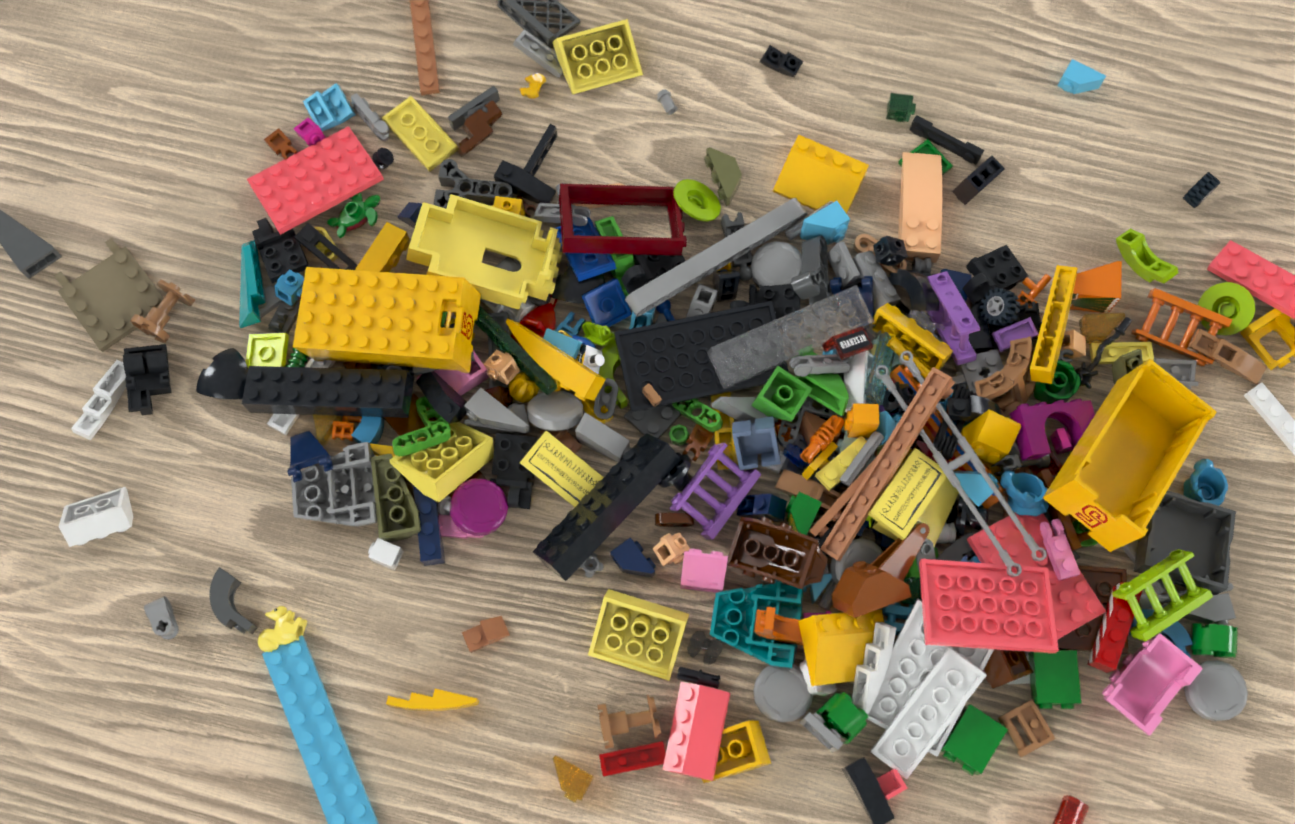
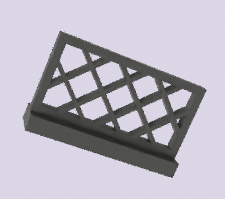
M497 0V7L522 29H525L551 49L556 38L563 37L580 24V19L558 0H547V2L536 0ZM523 5L534 6V11L525 10ZM536 6L547 7V12L536 11ZM549 7L559 9L560 13L549 12ZM536 17H547V22H539ZM549 17L560 18V23H550ZM562 18L570 19L572 23L564 24L562 23ZM549 28H560L559 32L555 35L549 31Z

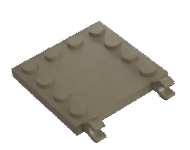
M112 238L105 243L113 255L72 282L61 271L54 275L63 287L58 292L102 352L138 329L130 321L134 314L145 318L152 307L157 308L164 299L126 246L120 249Z

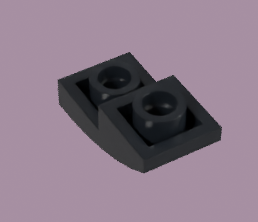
M769 45L760 60V63L791 77H795L804 62L790 52H787L785 55L772 45Z

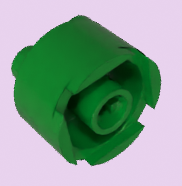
M1058 360L1052 384L1035 381L1033 395L1037 400L1047 402V404H1052L1059 400H1064L1066 403L1079 389L1080 377L1070 363Z
M1202 623L1191 624L1192 655L1236 658L1238 627L1220 624L1202 626Z
M842 692L841 694L835 693L816 713L818 715L821 714L825 721L823 725L829 730L833 728L845 739L843 743L849 744L867 725L868 715L863 709L857 708L852 703L853 700L847 693Z

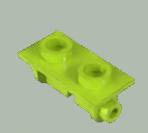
M586 321L582 325L585 334L583 337L590 339L594 344L607 346L615 339L614 333L610 331L608 326L595 325V323Z

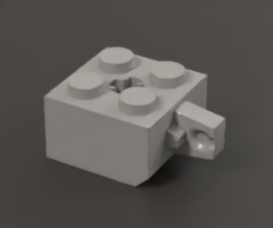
M998 350L979 353L976 360L958 366L955 364L957 372L955 373L956 376L952 377L955 382L952 388L955 389L958 384H962L961 386H965V389L969 388V391L972 390L973 394L976 393V381L985 379L1004 368Z

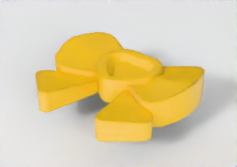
M540 73L529 75L525 78L526 82L530 83V88H520L522 96L530 99L538 98L541 85L546 82L545 76Z

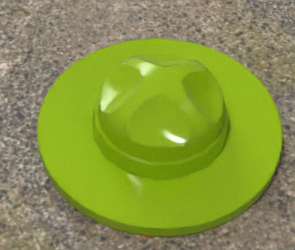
M684 179L679 181L674 187L673 193L676 203L692 218L700 221H713L720 214L721 205L719 199L710 188L701 182Z
M1224 282L1213 285L1202 294L1198 302V306L1233 319L1229 327L1218 330L1217 335L1221 336L1234 335L1243 331L1249 326L1255 315V302L1251 293L1245 287L1236 283ZM1202 320L1201 324L1209 331L1210 323Z

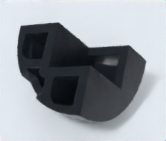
M568 263V269L563 275H558L555 281L556 284L551 298L584 304L581 295L604 284V277L602 274L579 282Z
M230 348L215 355L209 367L201 371L197 381L196 392L219 399H243L248 366L241 354L236 349Z

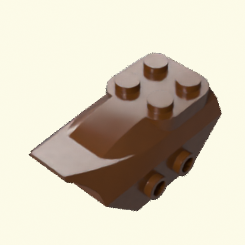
M741 517L728 554L727 566L743 570L742 574L748 577L755 578V575L761 576L762 581L774 584L777 581L802 589L806 585L821 582L828 558L820 550L817 539L792 530L793 527L788 524L780 523V526L773 524L772 520L761 517V520Z

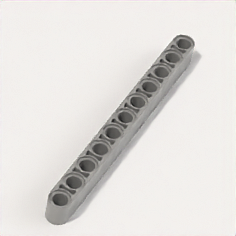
M793 198L633 291L625 298V301L637 317L641 316L804 219L808 213L800 202Z

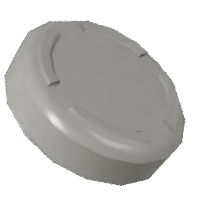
M778 241L766 243L756 251L752 258L753 281L759 288L760 286L792 284V278L802 274V255L797 248L788 243Z
M545 391L536 395L528 402L527 417L529 422L540 429L564 431L574 427L581 421L583 417V404L580 399L565 391Z
M855 538L840 561L832 557L830 567L836 586L846 568L853 566L858 561H865L871 564L883 553L881 547L871 540Z
M1218 660L1200 663L1199 665L1203 668L1190 685L1184 686L1186 700L1192 710L1202 718L1211 721L1230 720L1239 715L1246 706L1248 697L1246 682L1240 672L1230 664Z
M796 664L793 665V669L769 665L759 674L753 689L755 704L760 712L770 720L780 723L792 722L803 716L811 706L813 695L807 689L803 673Z

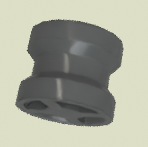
M914 257L912 270L923 274L931 273V258L920 259L919 257Z

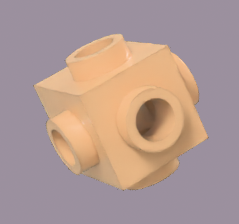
M496 350L483 363L487 369V375L492 380H498L506 385L520 372L514 358L509 353H502L499 350Z
M668 533L652 549L661 564L665 566L673 562L675 565L682 562L684 551H689L690 548L681 533L674 535Z

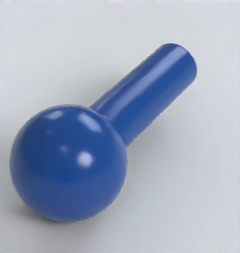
M669 300L656 306V310L664 314L667 322L675 320L670 311L671 303Z

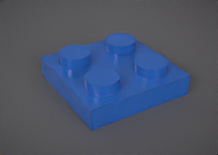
M616 278L581 295L592 323H595V325L610 327L632 315L629 305L625 301V295L620 283Z

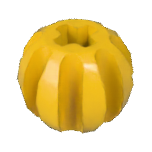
M525 372L517 374L509 383L510 395L522 403L529 402L539 391L537 379Z

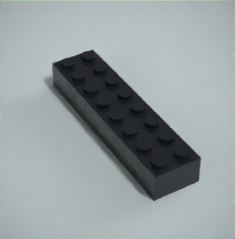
M249 366L242 405L250 413L409 418L414 379L408 370Z
M646 433L610 469L609 473L596 483L595 487L581 499V502L568 512L561 523L555 526L552 532L537 545L533 553L548 569L567 581L681 459L668 443Z

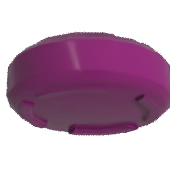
M471 479L463 482L454 491L450 502V515L455 525L463 532L473 536H486L495 532L503 524L508 512V502L503 490L494 482L486 479Z

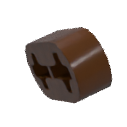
M688 513L655 514V526L691 527L694 526V518Z

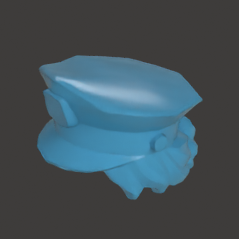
M1201 459L1194 464L1193 468L1195 471L1184 482L1183 495L1198 502H1208L1219 506L1225 500V494L1228 491L1227 479L1219 468L1214 467L1211 460Z
M1012 471L1003 472L1000 485L1006 489L1009 495L1007 503L1018 515L1038 516L1047 511L1049 505L1043 499V496L1048 489L1044 487L1042 480L1033 474L1014 473Z

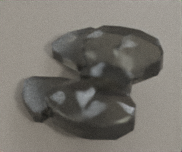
M697 630L691 636L687 651L692 658L701 649L706 651L703 662L704 664L711 665L716 662L715 658L721 654L723 643L718 639L710 640L706 638L704 631Z

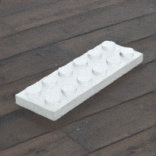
M949 646L872 747L871 753L892 769L896 768L899 774L907 779L986 677V673Z

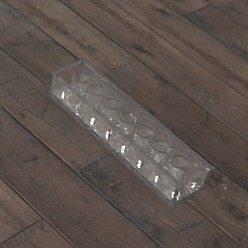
M856 285L715 345L709 349L707 354L725 390L785 364L794 357L803 356L835 342L838 338L869 327L874 320Z

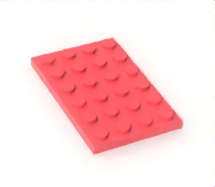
M349 126L317 142L316 145L313 144L288 157L287 160L284 159L247 179L280 235L384 180L381 172Z
M1015 513L1037 545L1046 550L1040 531V524L1048 522L1052 530V537L1055 534L1045 515L1029 516ZM1010 516L989 526L1002 548L1008 552L1014 563L1020 566L1048 568L1057 640L1106 612L1082 573L1075 577L1058 580L1048 553L1042 561L1033 560L1031 557L1032 551ZM984 529L966 539L981 563L1005 565L998 555V550ZM1036 551V556L1038 558H1041L1042 554L1041 552Z
M921 559L919 561L925 645L1056 653L1058 651V642L1048 568L1021 566V574L1011 577L1007 574L1006 565ZM1012 566L1011 571L1016 574L1017 569Z

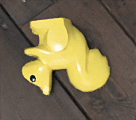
M279 606L273 611L265 613V616L276 621L274 629H266L259 634L258 646L264 652H272L277 650L279 645H287L295 640H299L298 637L304 634L307 620H302L301 617L294 620L295 612L291 610L287 612L285 606Z

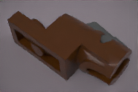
M493 100L484 102L467 112L468 118L465 120L463 129L470 139L466 137L459 143L460 147L457 152L461 157L492 135L493 130L491 127L502 117L501 110Z

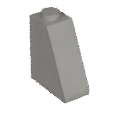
M587 413L583 415L575 430L578 443L616 462H619L624 457V454L631 450L629 448L630 440Z

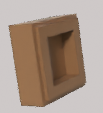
M650 383L643 387L642 393L653 406L656 407L661 403L662 398Z

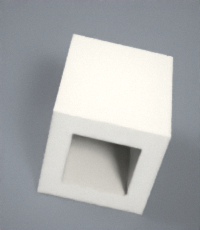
M379 538L371 544L368 554H370L369 558L373 562L392 570H396L404 553L401 547Z

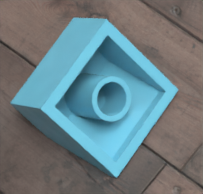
M835 201L804 219L800 237L803 240H809L821 235L825 238L827 245L833 242L838 243L845 238L850 218L838 201Z

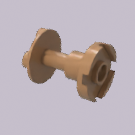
M160 279L157 285L167 293L165 298L157 308L152 307L145 318L134 314L130 321L145 334H150L155 337V340L165 344L170 338V335L163 330L170 320L169 312L177 301L192 306L195 299L188 294L183 295L180 293L181 288L170 282L168 284Z
M649 694L646 695L649 710L627 715L625 711L608 714L606 703L597 705L598 710L603 711L599 712L603 740L608 741L605 743V749L614 747L612 736L629 733V728L652 723L655 738L661 734L658 718L654 719L653 713L657 712L653 697H649Z

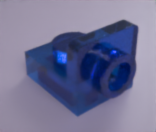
M789 443L784 448L783 455L801 470L805 465L809 466L811 464L801 459L800 454L803 450L799 446H793Z

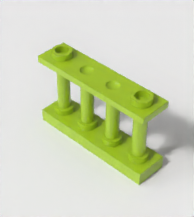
M1181 549L1172 551L1169 554L1170 556L1130 582L1121 584L1119 589L1112 593L1114 597L1128 601L1137 620L1136 626L1130 629L1133 638L1146 642L1213 598L1209 589L1195 585L1185 563L1194 557L1193 552ZM1177 567L1188 589L1180 597L1169 575V572ZM1160 578L1171 599L1170 604L1162 608L1152 586V583ZM1143 589L1154 610L1153 615L1147 619L1135 597Z

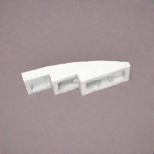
M116 360L93 388L94 395L82 408L84 413L71 428L73 433L91 440L104 424L126 388V374L123 362Z
M875 622L873 643H866L863 665H856L852 703L857 708L863 709L867 714H869L879 693L893 650L896 627L884 622Z

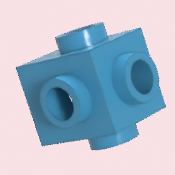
M289 269L285 275L282 274L275 284V296L293 306L299 298L301 299L304 277L300 273H295Z

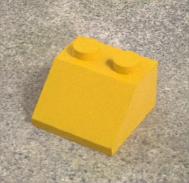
M987 410L962 429L961 435L966 438L979 458L995 464L1009 454L1021 424L994 411Z

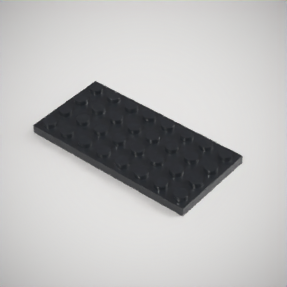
M772 301L614 332L631 412L655 408L642 393L643 387L649 383L662 398L661 403L656 406L660 407L765 385L777 366L789 373Z

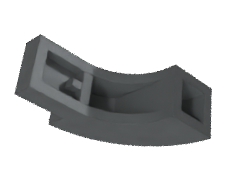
M219 567L213 576L209 592L210 604L215 616L224 626L230 629L234 626L242 633L248 631L253 634L258 627L237 611L234 603L236 590L242 582Z

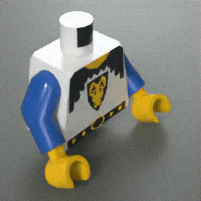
M559 330V333L582 342L576 360L599 374L600 366L604 364L602 351L596 349V345L588 338L576 335L570 336L567 332ZM550 377L548 380L555 384L548 387L552 391H560L562 388L559 386L560 382Z

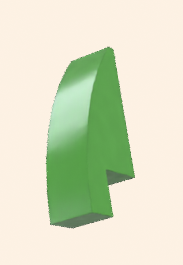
M613 216L594 221L600 236L623 237ZM610 254L616 265V269L611 270L612 276L618 279L626 298L628 293L621 279L624 273L634 266L633 254Z
M805 348L797 352L796 357L817 354ZM809 373L805 377L796 375V378L812 388L808 396L840 416L845 414L849 396L846 386L838 374Z

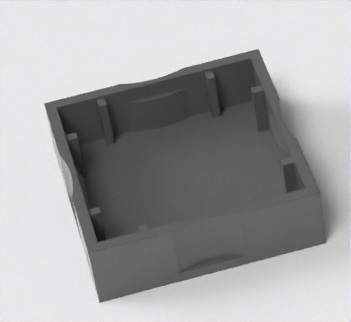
M1167 490L1146 526L1148 529L1144 537L1138 539L1134 572L1142 574L1170 556L1169 554L1172 551L1181 549L1193 552L1194 557L1185 563L1196 586L1209 589L1212 595H1218L1227 590L1231 562L1230 545L1234 535L1236 511L1208 502H1198ZM1178 567L1169 572L1174 584L1186 587Z

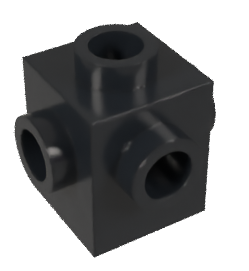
M885 236L873 245L877 263L895 267L908 257L904 240Z
M895 382L896 390L906 405L909 406L915 395L913 389L908 383L900 384ZM889 390L878 395L885 411L888 413L905 412Z

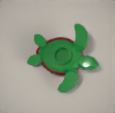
M361 193L354 195L350 198L352 201L342 208L338 218H330L327 224L337 228V236L339 238L344 237L348 231L362 227L367 221L371 227L374 226L378 218V213L374 208L381 201L379 195L369 196L364 202Z

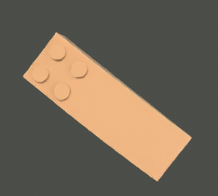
M903 152L898 239L904 240L908 255L905 260L913 261L914 257H919L920 259L927 257L931 258V262L936 263L941 254L942 234L941 155Z

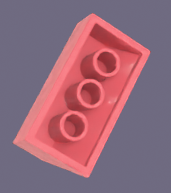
M681 682L662 770L713 781L730 698L729 692L703 685Z

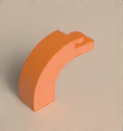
M767 607L766 611L757 609L754 630L757 635L778 642L803 646L799 619L777 615L775 613L776 608Z

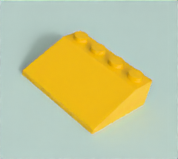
M798 135L773 188V192L790 200L796 198L800 204L815 211L829 201H838L847 214L866 176L869 165Z
M875 610L856 618L846 613L813 615L798 621L811 686L854 682L856 665H863L866 643H873L875 622H884L882 610Z

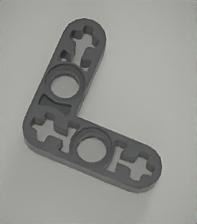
M807 396L800 408L801 411H798L796 414L798 416L796 423L782 420L777 437L778 443L783 447H791L795 443L805 411L828 419L832 415H836L835 412L831 409L828 410V413L825 412L826 406L824 405L820 410L814 409L812 407L814 399ZM845 412V414H844L843 416H840V415H837V416L844 418L845 415H846V412ZM787 428H796V430L791 429L790 437L793 439L785 442L784 437L781 435L786 434Z

